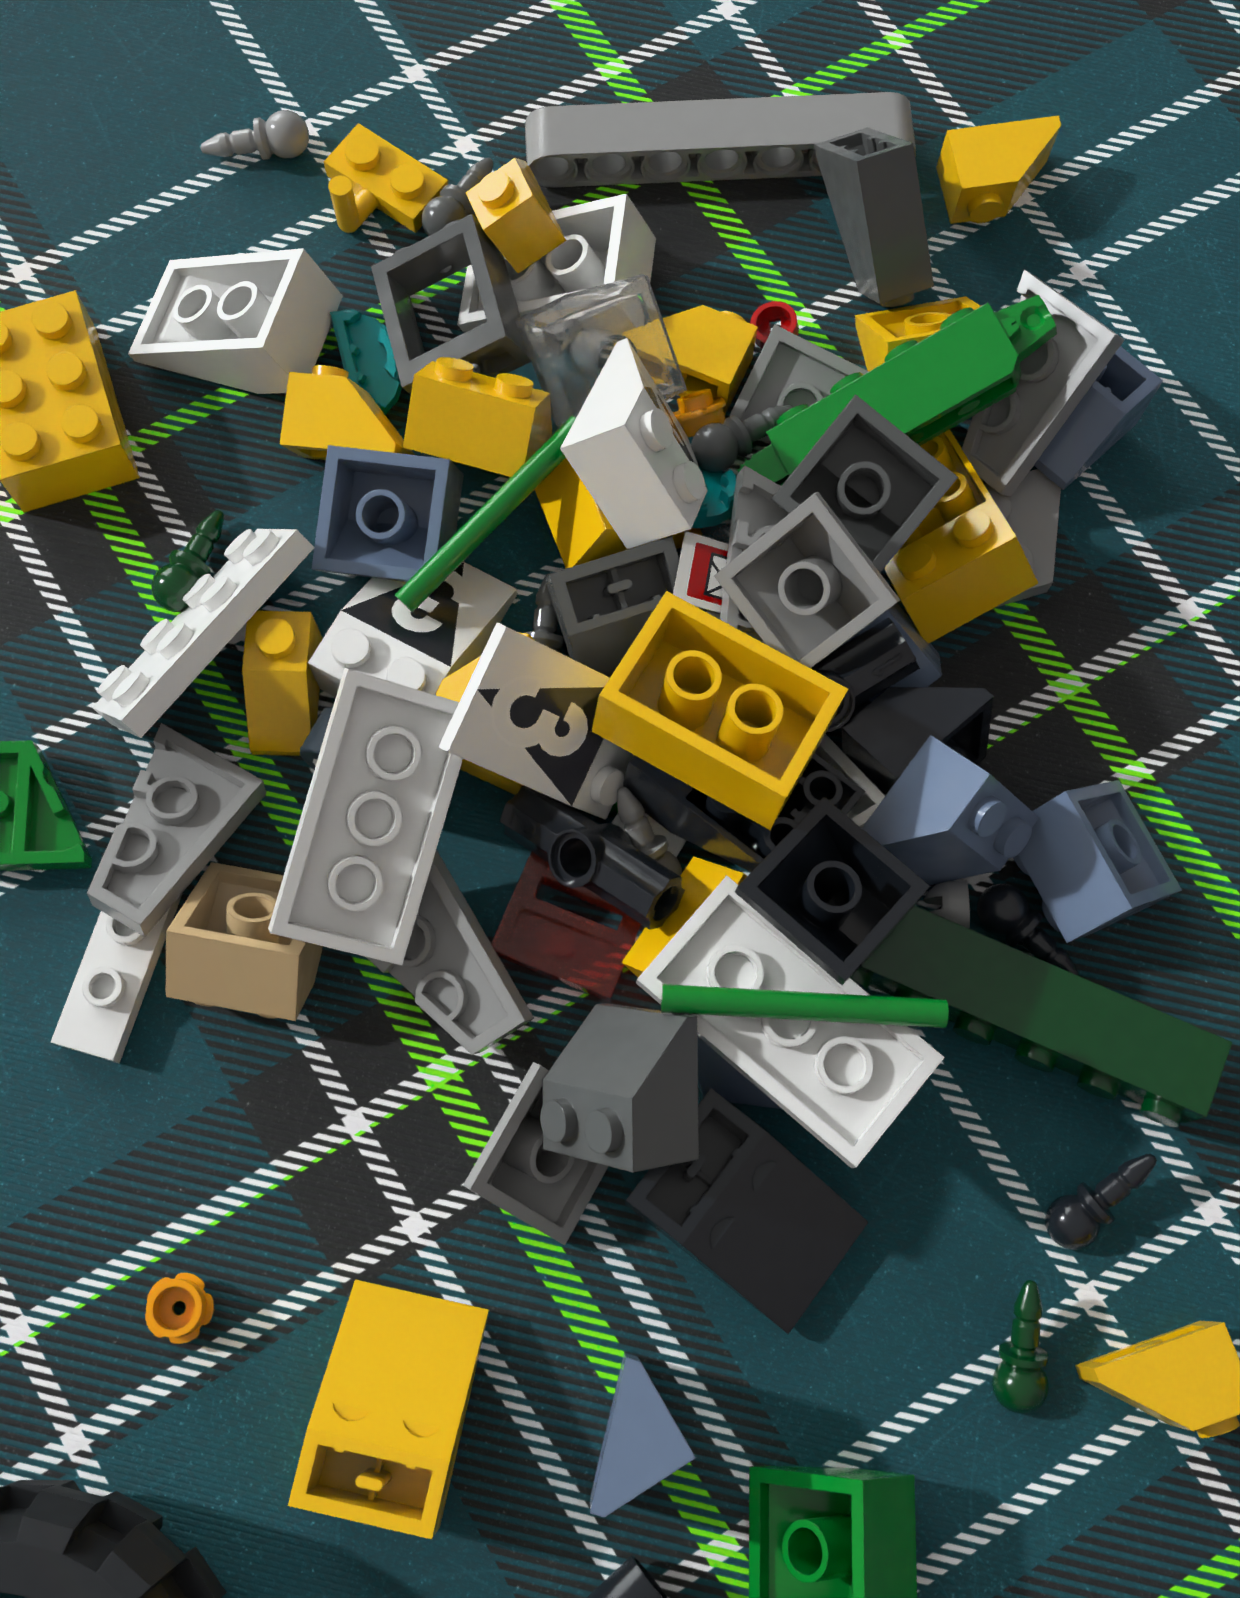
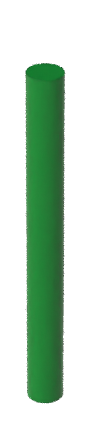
M571 416L395 594L396 598L413 613L566 458L560 447L576 419L574 416Z
M662 984L661 1013L946 1028L949 1016L948 1002L944 999Z

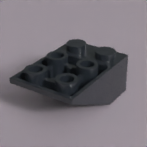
M814 753L774 825L769 830L635 755L628 762L623 781V787L628 788L641 802L645 813L670 833L750 872L765 859L823 797L827 798L847 815L866 792Z
M710 1088L698 1104L699 1159L649 1169L626 1199L625 1205L785 1333L789 1334L866 1227L868 1221L766 1130Z

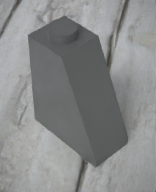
M867 127L814 144L817 161L858 292L879 303L881 306L895 307L911 302L915 298L914 293L934 287L913 143Z

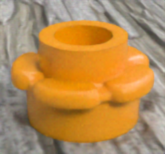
M703 389L678 398L679 410L673 412L686 435L693 437L701 427L707 424H724L726 418L723 407L726 405V402L722 397L713 398L711 389Z
M179 1273L174 1279L165 1277L153 1285L147 1297L145 1320L149 1330L156 1337H168L171 1343L183 1344L199 1336L200 1328L211 1321L214 1313V1300L211 1294L205 1292L204 1281L191 1273ZM178 1301L184 1302L186 1306L185 1312L181 1315H177L174 1312V1305Z

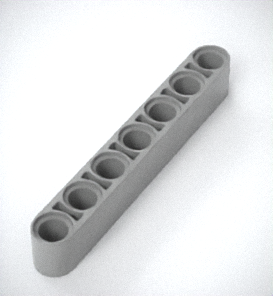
M894 92L548 106L532 111L525 121L526 161L538 184L543 187L822 176L814 144L867 127L912 142L915 157L916 145L910 101L906 96Z

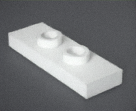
M182 894L146 937L106 913L100 912L51 1043L118 1064L120 1063L164 945L166 930L173 921Z

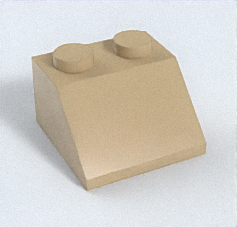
M214 862L210 863L166 930V997L190 1001L200 1006H217L255 1013L265 1018H281L296 1021L314 985L323 946L270 933L268 927L284 875Z

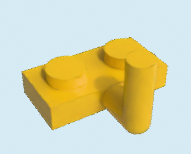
M359 123L324 160L326 174L331 178L328 188L337 224L345 233L355 232L376 208L416 233L422 227L424 207L430 200L440 196V191L445 185H448L446 178Z

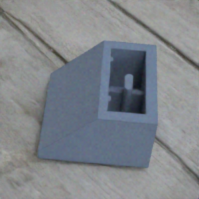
M1120 346L1034 466L1064 490L1138 423L1163 380Z

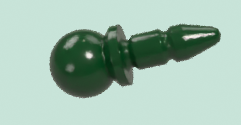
M215 510L201 521L195 530L196 534L192 535L184 551L173 550L169 556L170 564L161 567L155 573L151 585L152 594L156 602L164 609L172 612H182L189 606L183 601V597L199 578L211 573L205 563L214 549L213 544L217 543L221 537L224 522V513L222 511Z
M1027 1280L1023 1284L1014 1303L1013 1313L1016 1317L1012 1322L1011 1341L1000 1344L999 1357L1003 1361L996 1367L992 1378L993 1391L999 1403L1009 1411L1019 1414L1031 1413L1040 1408L1045 1402L1049 1391L1048 1378L1043 1370V1367L1048 1364L1049 1355L1046 1350L1039 1347L1041 1330L1039 1320L1042 1318L1043 1308L1038 1286L1033 1280Z

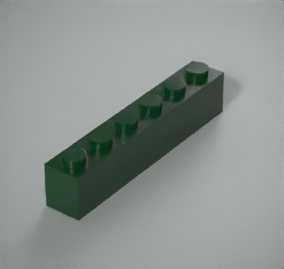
M914 906L906 918L873 955L850 977L865 991L871 986L893 997L947 1000L949 1008L948 1020L955 1023L952 1030L959 1036L982 1045H990L991 1041L995 1040L1015 1049V1059L1029 1067L1044 1072H1053L1054 1067L1079 1077L1077 1086L1105 1099L1115 1100L1117 1094L1141 1104L1139 1112L1146 1118L1171 1127H1179L1181 1122L1187 1123L1207 1117L1232 1042L917 906Z

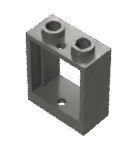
M473 214L446 224L436 233L411 246L397 250L392 256L371 266L402 388L409 394L412 391L414 374L430 362H436L441 357L467 361L474 366L473 372L494 378L498 374L509 373L533 361L504 257L483 231L478 219ZM471 265L487 322L425 353L410 296Z

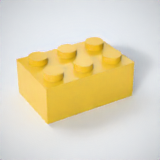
M76 290L1 311L0 482L21 510L25 513L139 479L140 476L98 333Z
M666 591L599 694L592 732L771 830L831 725L848 688Z

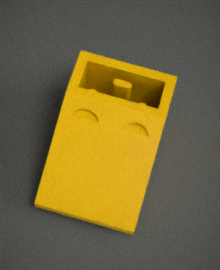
M950 429L920 447L958 476V478L884 567L902 604L920 635L927 643L935 641L1038 584L1015 533Z
M355 1280L306 1430L288 1506L432 1539L440 1528L489 1309Z

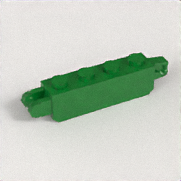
M1039 295L997 312L992 310L988 302L975 310L970 307L961 309L945 319L940 325L938 332L918 343L916 340H911L894 348L885 357V363L864 375L861 372H857L842 378L831 388V394L811 406L801 404L786 411L778 418L777 426L766 431L772 444L751 455L750 460L745 459V462L740 464V469L736 471L739 473L745 465L782 486L855 394L921 446L1016 392L1021 378L1020 362L1057 334L1055 321Z

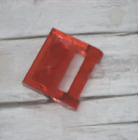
M532 851L491 944L498 957L611 1002L625 968V965L621 962L634 945L642 924L586 887L569 888L562 885L553 876L549 863ZM542 885H546L623 917L618 929L614 930L537 899L538 891Z

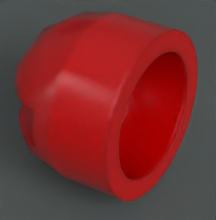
M771 301L761 305L753 313L750 324L758 326L755 343L761 350L771 332L770 322L781 321V328L798 336L799 325L797 316L790 305L781 301Z

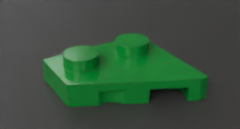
M32 740L0 741V871L91 868L92 858L41 749Z

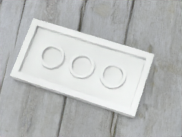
M248 529L241 533L226 549L224 555L229 560L213 577L210 574H205L199 578L183 597V601L189 607L180 612L172 622L164 619L155 625L143 638L140 646L145 651L129 668L121 665L107 676L97 690V693L102 697L92 708L111 725L142 738L315 547L297 529H257L255 532Z
M344 668L268 927L271 934L397 965L403 964L463 758L438 747L459 702Z
M728 876L721 881L636 981V984L659 1004H661L662 984L869 995L850 978L843 985L839 984L738 896L735 890L739 885ZM688 1014L697 1016V1032L701 1040L851 1168H856L945 1058L908 1026Z

